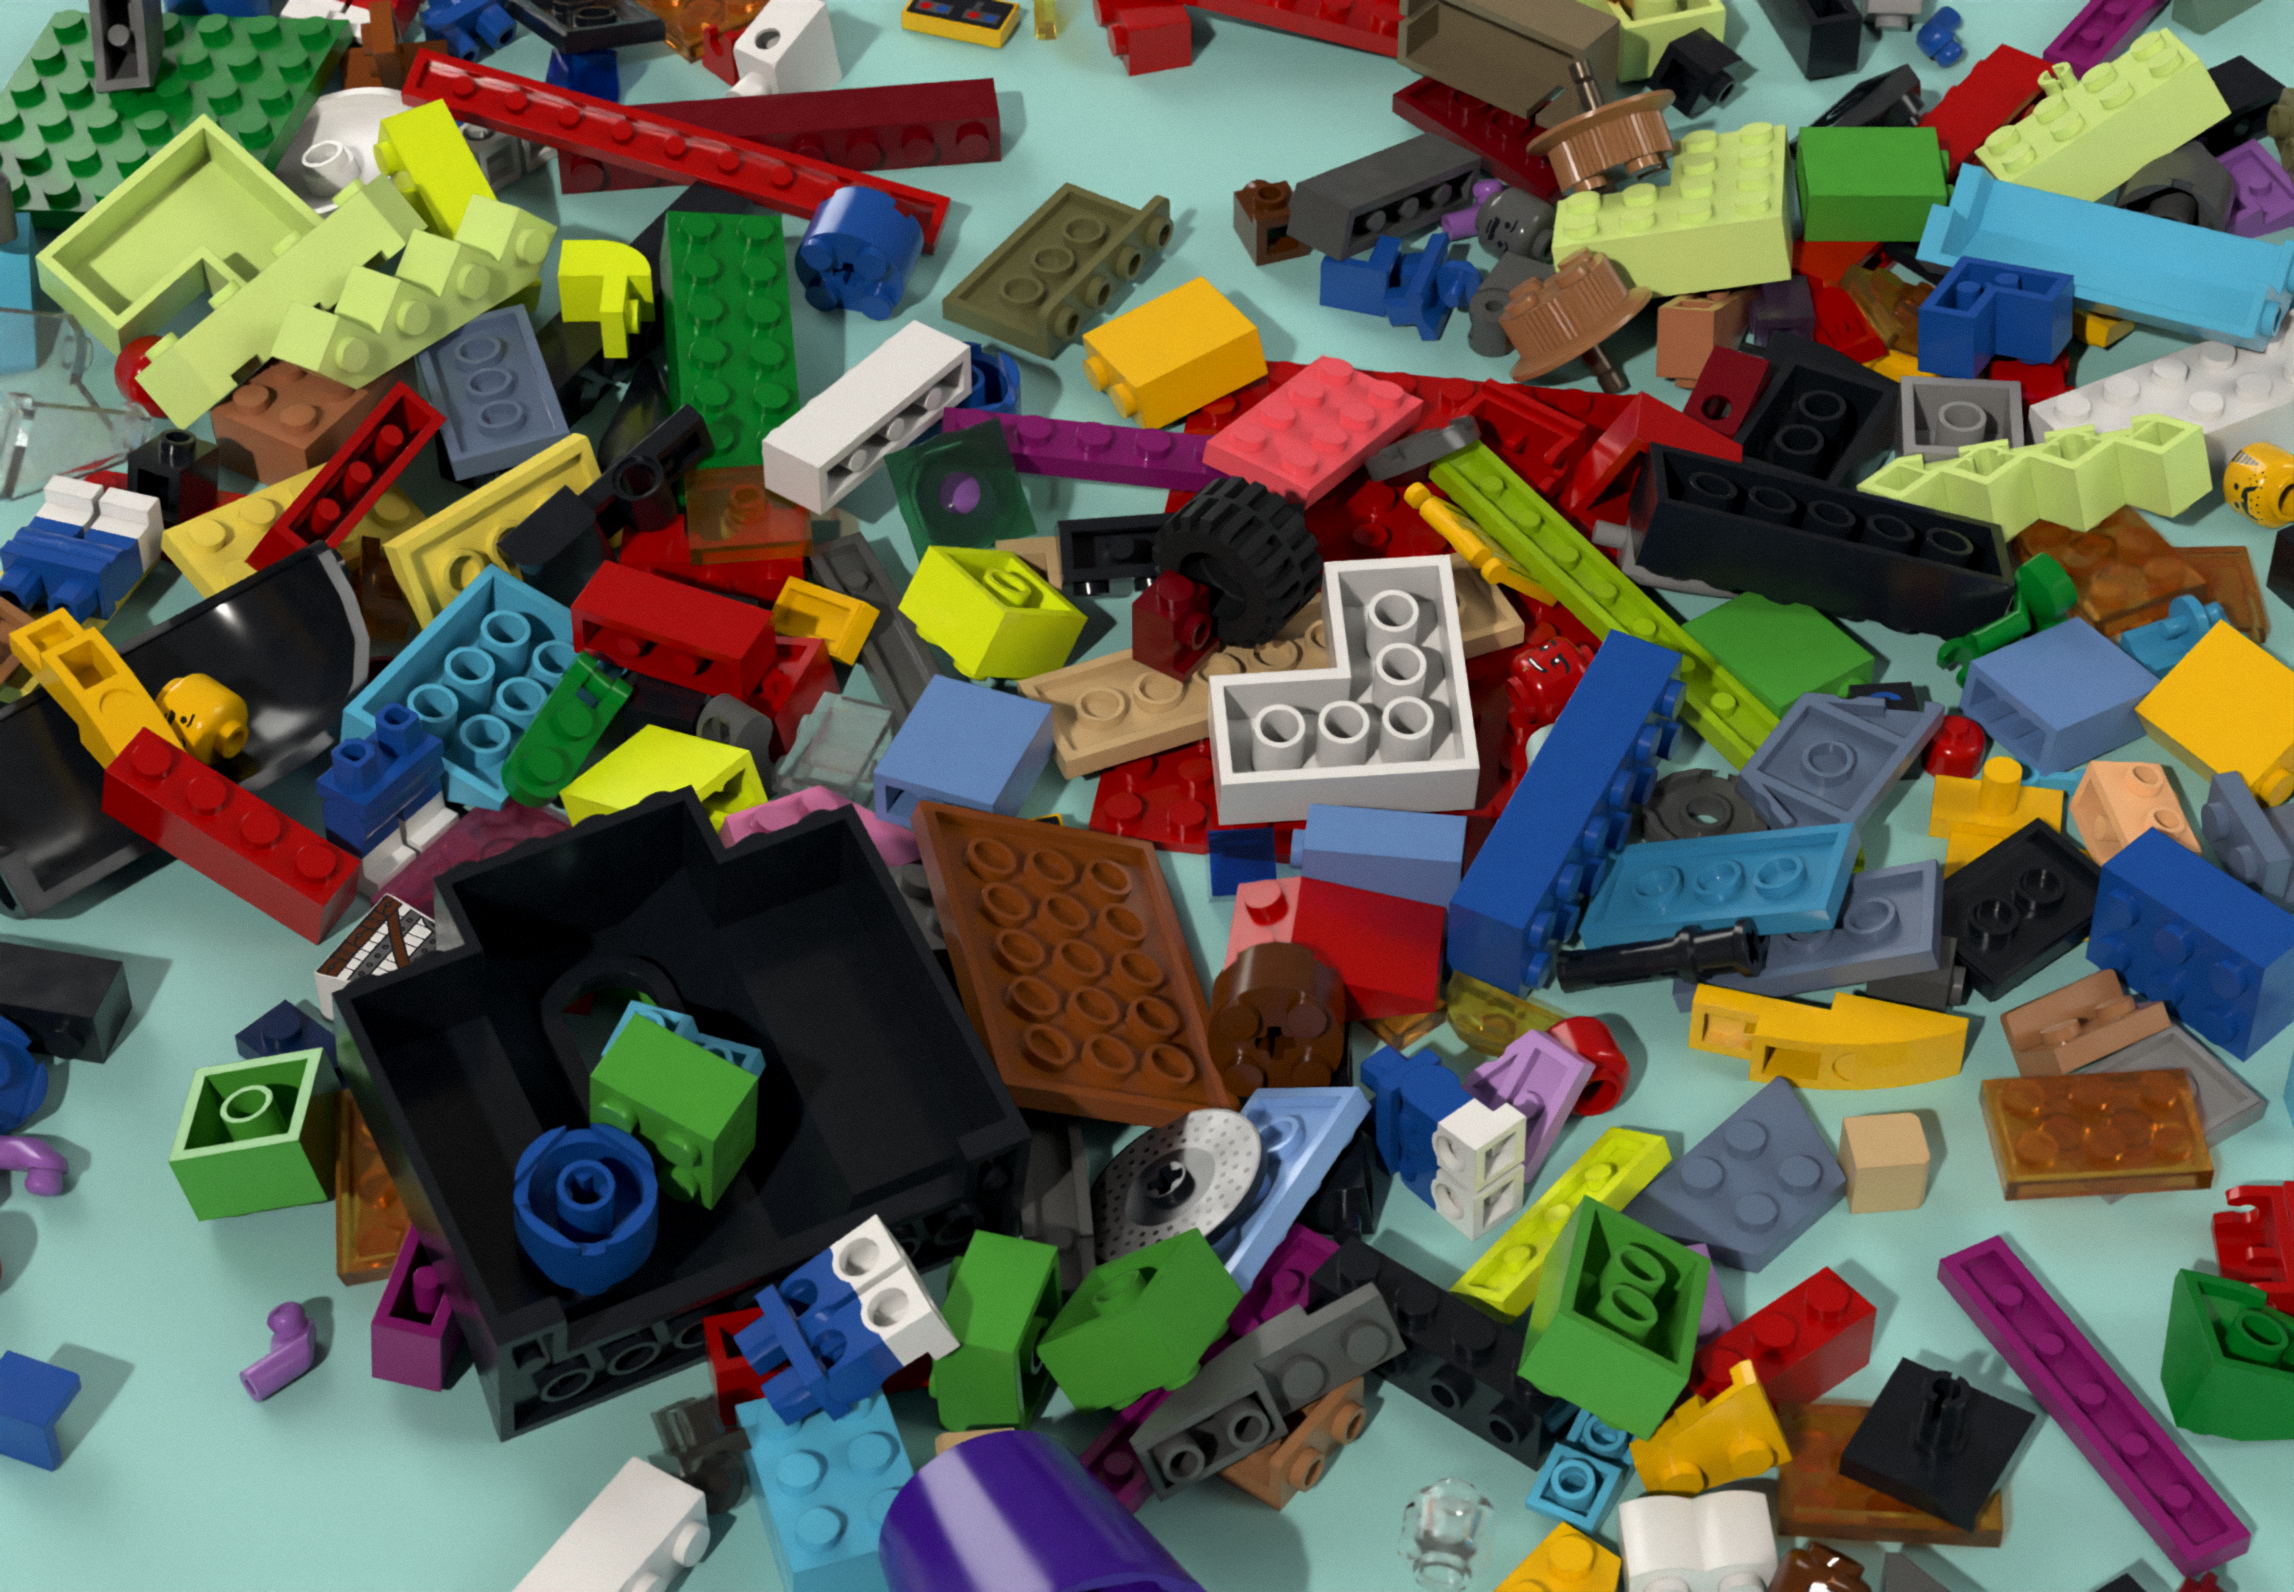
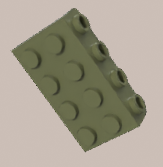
M1066 182L942 300L943 318L1049 359L1062 345L1073 340L1079 329L1097 311L1103 310L1109 303L1110 298L1127 281H1132L1138 275L1140 269L1158 251H1162L1167 247L1174 229L1173 221L1170 219V200L1156 195L1139 210Z

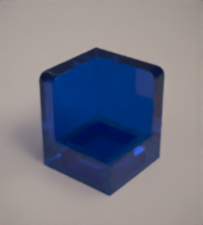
M552 48L545 83L620 104L621 84L618 54L613 49H603L565 55L557 48Z
M1273 827L1207 832L1204 838L1208 903L1235 902L1239 883L1277 879Z

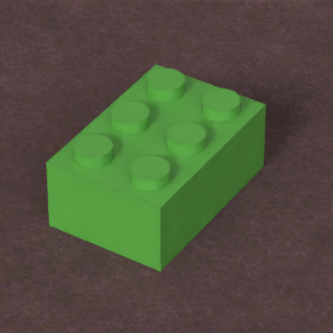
M1584 1195L1545 1256L1517 1375L1529 1380L1541 1392L1549 1396L1561 1397L1596 1415L1608 1427L1620 1431L1625 1430L1647 1442L1689 1381L1711 1260L1607 1205Z

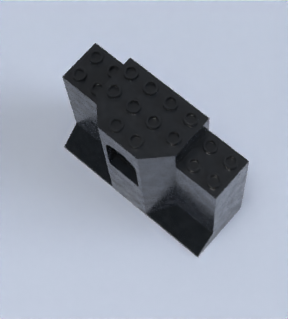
M689 785L672 792L658 791L643 798L638 804L608 815L594 814L579 821L574 827L544 838L530 837L516 843L510 850L480 861L467 860L457 863L444 874L433 877L437 950L426 952L415 958L409 965L379 976L374 974L360 976L349 982L343 989L331 993L339 1068L466 1337L490 1415L501 1443L707 1361L703 1327L704 1317L760 1307L755 1298L756 1294L771 1284L778 1290L782 1282L794 1271L875 1214H877L903 1247L919 1276L952 1263L956 1256L964 1257L976 1230L1010 1237L1018 1236L1033 1135L852 803L831 811L827 809L813 811L805 815L798 823L768 834L765 832L750 834L738 841L735 846L725 849L693 786ZM607 988H631L647 994L660 1008L693 1016L699 1033L761 1049L766 1066L758 1079L755 1147L712 1210L693 1200L690 1202L676 1200L658 1186V1230L655 1245L649 1257L628 1278L611 1285L602 1294L587 1296L578 1293L575 1289L562 1287L544 1279L522 1257L516 1246L514 1236L513 1187L515 1171L525 1150L544 1133L562 1126H567V1131L590 1129V1074L563 1022L562 1012L575 1000L590 992Z

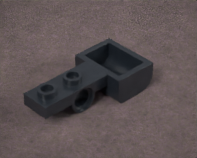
M686 403L672 416L661 419L653 427L651 433L630 452L614 459L607 467L605 473L581 494H575L565 484L496 543L511 575L570 609L571 605L605 560L618 564L608 542L611 537L625 525H630L639 531L648 532L664 527L673 518L677 503L671 486L715 449L703 416ZM650 489L647 493L636 496L639 492Z

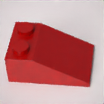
M1303 876L1239 883L1223 972L1232 963L1237 961V954L1248 947L1267 942L1294 943L1313 951L1314 959L1325 965L1329 970L1330 966H1332L1341 976L1346 990L1345 1022L1437 1012L1449 916L1446 907Z

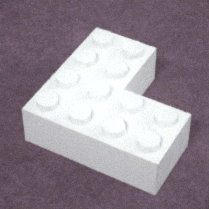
M1450 554L1324 562L1320 605L1328 668L1209 676L1207 720L1219 825L1307 820L1309 803L1419 813L1470 810L1475 807L1480 765Z

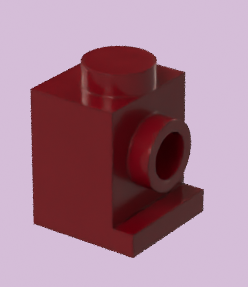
M1170 569L1162 573L1132 603V659L1185 683L1219 649V638L1210 635L1212 618L1209 616V587Z

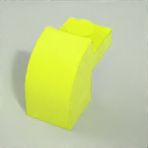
M562 241L558 284L563 322H600L604 358H628L630 335L640 334L641 321H655L651 268L647 259L636 249L615 241Z

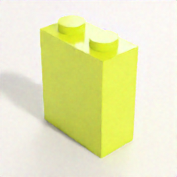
M650 724L559 792L572 827H574L579 821L594 814L608 815L636 805L652 793L658 791L672 792L692 785L718 835L726 816L768 802L750 750Z

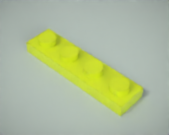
M1611 1126L1448 1290L1449 1293L1495 1321L1511 1325L1535 1300L1545 1256L1584 1195L1621 1212L1672 1160L1665 1137Z

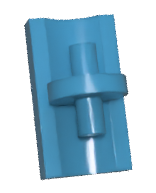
M2185 594L2171 601L2168 618L2122 632L2119 647L2153 675L2162 680L2220 619L2230 626L2232 625L2217 601L2202 606L2200 601L2193 595ZM2240 632L2249 640H2251V638L2245 632Z

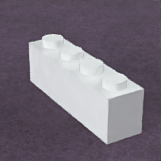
M916 320L910 322L893 337L886 339L878 349L858 365L850 368L844 376L824 392L812 398L805 407L785 423L773 429L762 440L765 488L822 516L942 418L944 407L954 408L972 393L971 346Z
M633 1456L512 1592H666V1588L684 1567L694 1566L708 1547L711 1533L708 1527L705 1493Z

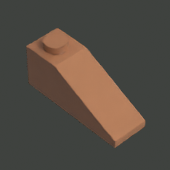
M1762 284L1681 294L1658 307L1656 377L1675 378V386L1694 388L1714 345L1737 351L1760 299Z

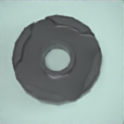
M1466 414L1450 419L1448 427L1440 429V427L1431 430L1428 428L1378 450L1379 453L1366 457V461L1363 463L1371 481L1378 482L1405 473L1477 440L1482 434L1475 417Z
M1695 768L1671 773L1656 782L1650 799L1642 808L1640 832L1645 842L1649 843L1767 831L1768 824L1739 792V777L1728 774V780L1721 777H1712L1711 769ZM1707 815L1716 818L1718 821L1706 824L1697 822L1692 817Z

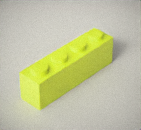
M443 98L381 119L377 144L373 145L375 162L381 173L383 172L387 177L391 176L399 192L426 222L428 227L423 230L424 232L454 241L472 194L498 201ZM537 277L535 282L486 312L524 303L527 314L536 312L542 288L541 280Z

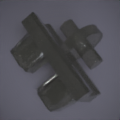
M704 1396L699 1399L687 1397L650 1413L663 1446V1450L648 1456L650 1464L673 1477H679V1480L704 1492L707 1515L725 1513L735 1506L742 1495L744 1485L743 1474L737 1462L726 1453H742L752 1448L744 1427L724 1428L712 1396Z

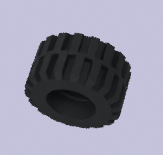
M1232 476L1229 480L1224 477L1214 479L1177 511L1158 530L1154 538L1157 544L1152 547V558L1158 564L1154 568L1157 578L1167 569H1170L1209 587V616L1212 618L1210 635L1219 638L1221 644L1233 647L1237 643L1241 648L1247 649L1253 648L1256 644L1262 646L1268 643L1317 594L1316 591L1322 585L1323 576L1319 571L1324 568L1322 556L1315 550L1319 544L1314 534L1309 532L1304 526L1306 521L1298 511L1294 512L1287 505L1288 501L1278 493L1273 495L1268 492L1265 485L1256 481L1250 485L1244 477Z

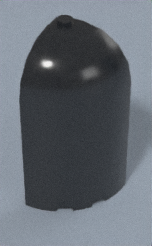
M321 539L114 648L154 702L162 688L171 680L197 673L208 675L239 695L246 702L249 715L247 721L249 736L246 744L236 756L229 759L225 758L217 764L208 767L252 794L313 761L341 736L343 709L368 686L370 638L355 593L348 582L350 572L341 554L336 549L329 548ZM43 686L0 709V914L17 920L31 919L159 847L101 811L105 769L81 743L77 723Z

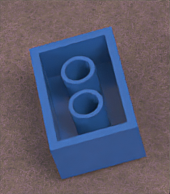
M2154 827L2149 828L2102 865L2085 959L2098 966L2100 970L2113 969L2119 981L2151 1002L2163 1001L2165 1009L2169 1014L2243 1062L2293 1022V915Z

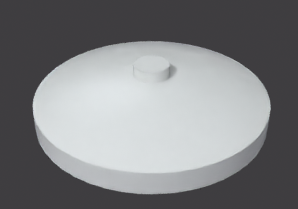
M383 87L354 88L320 96L293 138L273 175L325 220L338 209L331 199L352 181L359 177L366 186L381 174L373 154V145L377 144L381 119L413 109V107L403 105L400 90ZM388 176V179H389V180L393 183V185L396 187V185H395L393 179L391 178V176Z

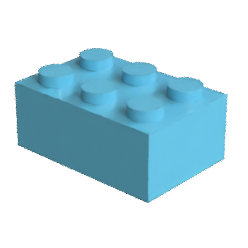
M882 1386L869 1397L858 1402L849 1403L853 1410L835 1422L822 1407H819L812 1413L787 1426L772 1409L766 1397L735 1405L740 1460L785 1592H889L879 1560V1536L891 1503L902 1487L914 1475Z

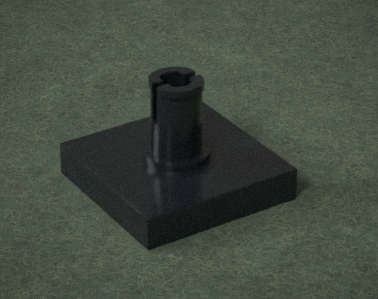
M1903 1357L1841 1454L1838 1474L1973 1534L2031 1438L2036 1415L1971 1387L1966 1379L1961 1376L1957 1380L1953 1379L1952 1372L1934 1371Z

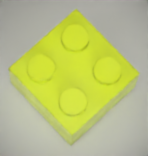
M931 545L928 546L898 606V609L917 625L915 630L921 638L944 649L955 659L953 665L960 673L978 681H985L988 677L1009 678L1014 681H1020L1061 669L1088 619L1087 616L1012 551Z

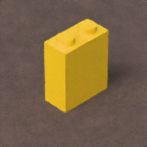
M1203 276L1082 335L1088 356L1087 359L1083 360L1082 365L1089 383L1097 392L1104 390L1111 397L1117 412L1122 418L1127 419L1131 417L1142 429H1159L1268 374L1257 327Z
M2220 619L2134 710L2149 738L2211 784L2212 775L2237 771L2261 809L2275 807L2283 803L2294 789V672L2224 620Z

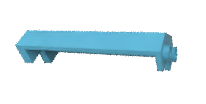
M1962 163L1949 207L1932 203L1915 258L1928 272L1943 276L1947 275L1961 256L2074 275L2073 307L2258 352H2263L2270 339L2276 336L2281 321L2290 308L2294 295V240L2286 239L2283 246L2004 182L1994 179L1984 167Z

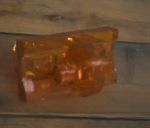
M362 536L360 541V567L355 571L349 570L350 579L348 582L355 593L370 638V645L372 638L404 643L411 618L388 558L380 557V538Z

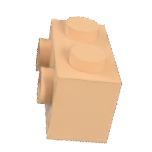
M2090 760L2068 808L2092 860L2102 868L2103 864L2151 827H2154L2201 857L2202 851L2199 839L2193 834L2180 807L2178 795L2172 790L2160 764Z

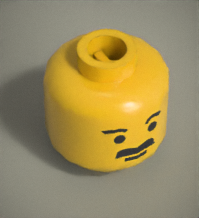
M197 673L190 674L184 678H175L167 683L158 694L155 704L171 726L185 751L205 765L212 766L225 758L229 759L236 756L246 744L249 736V729L247 727L249 715L246 702L239 695L208 675Z

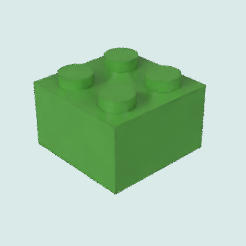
M635 1012L590 1075V1123L608 1124L632 1135L650 1154L658 1186L666 1194L682 1202L693 1200L712 1210L755 1147L759 1077Z
M320 1047L195 1069L168 1163L198 1221L229 1216L239 1217L248 1213L290 1206H305L314 1202L328 1200L352 1106L324 1048Z
M1196 1227L1092 1268L1033 1349L1080 1416L1110 1406L1113 1411H1118L1134 1403L1145 1392L1159 1387H1163L1165 1391H1173L1194 1378L1201 1369V1365L1198 1362L1208 1346L1216 1342L1229 1329L1227 1319L1244 1294L1200 1230Z
M976 1230L965 1256H956L954 1258L947 1279V1297L940 1311L960 1346L937 1361L932 1357L933 1368L929 1381V1395L931 1398L937 1399L941 1430L962 1432L1015 1428V1430L1029 1431L1052 1376L1033 1347L1063 1309L1058 1246Z

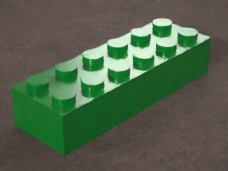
M667 211L660 253V274L672 415L684 404L688 403L703 416L715 446L714 450L676 481L678 514L745 517L746 514L798 513L799 504L765 488L762 440L773 429L781 426L800 411L782 217Z

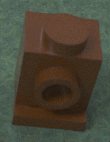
M1258 179L1249 182L1242 190L1234 192L1233 228L1256 266L1309 255L1308 245L1286 235L1291 213L1289 201L1293 193L1287 181L1269 183L1266 180ZM1281 227L1285 237L1267 240V230Z

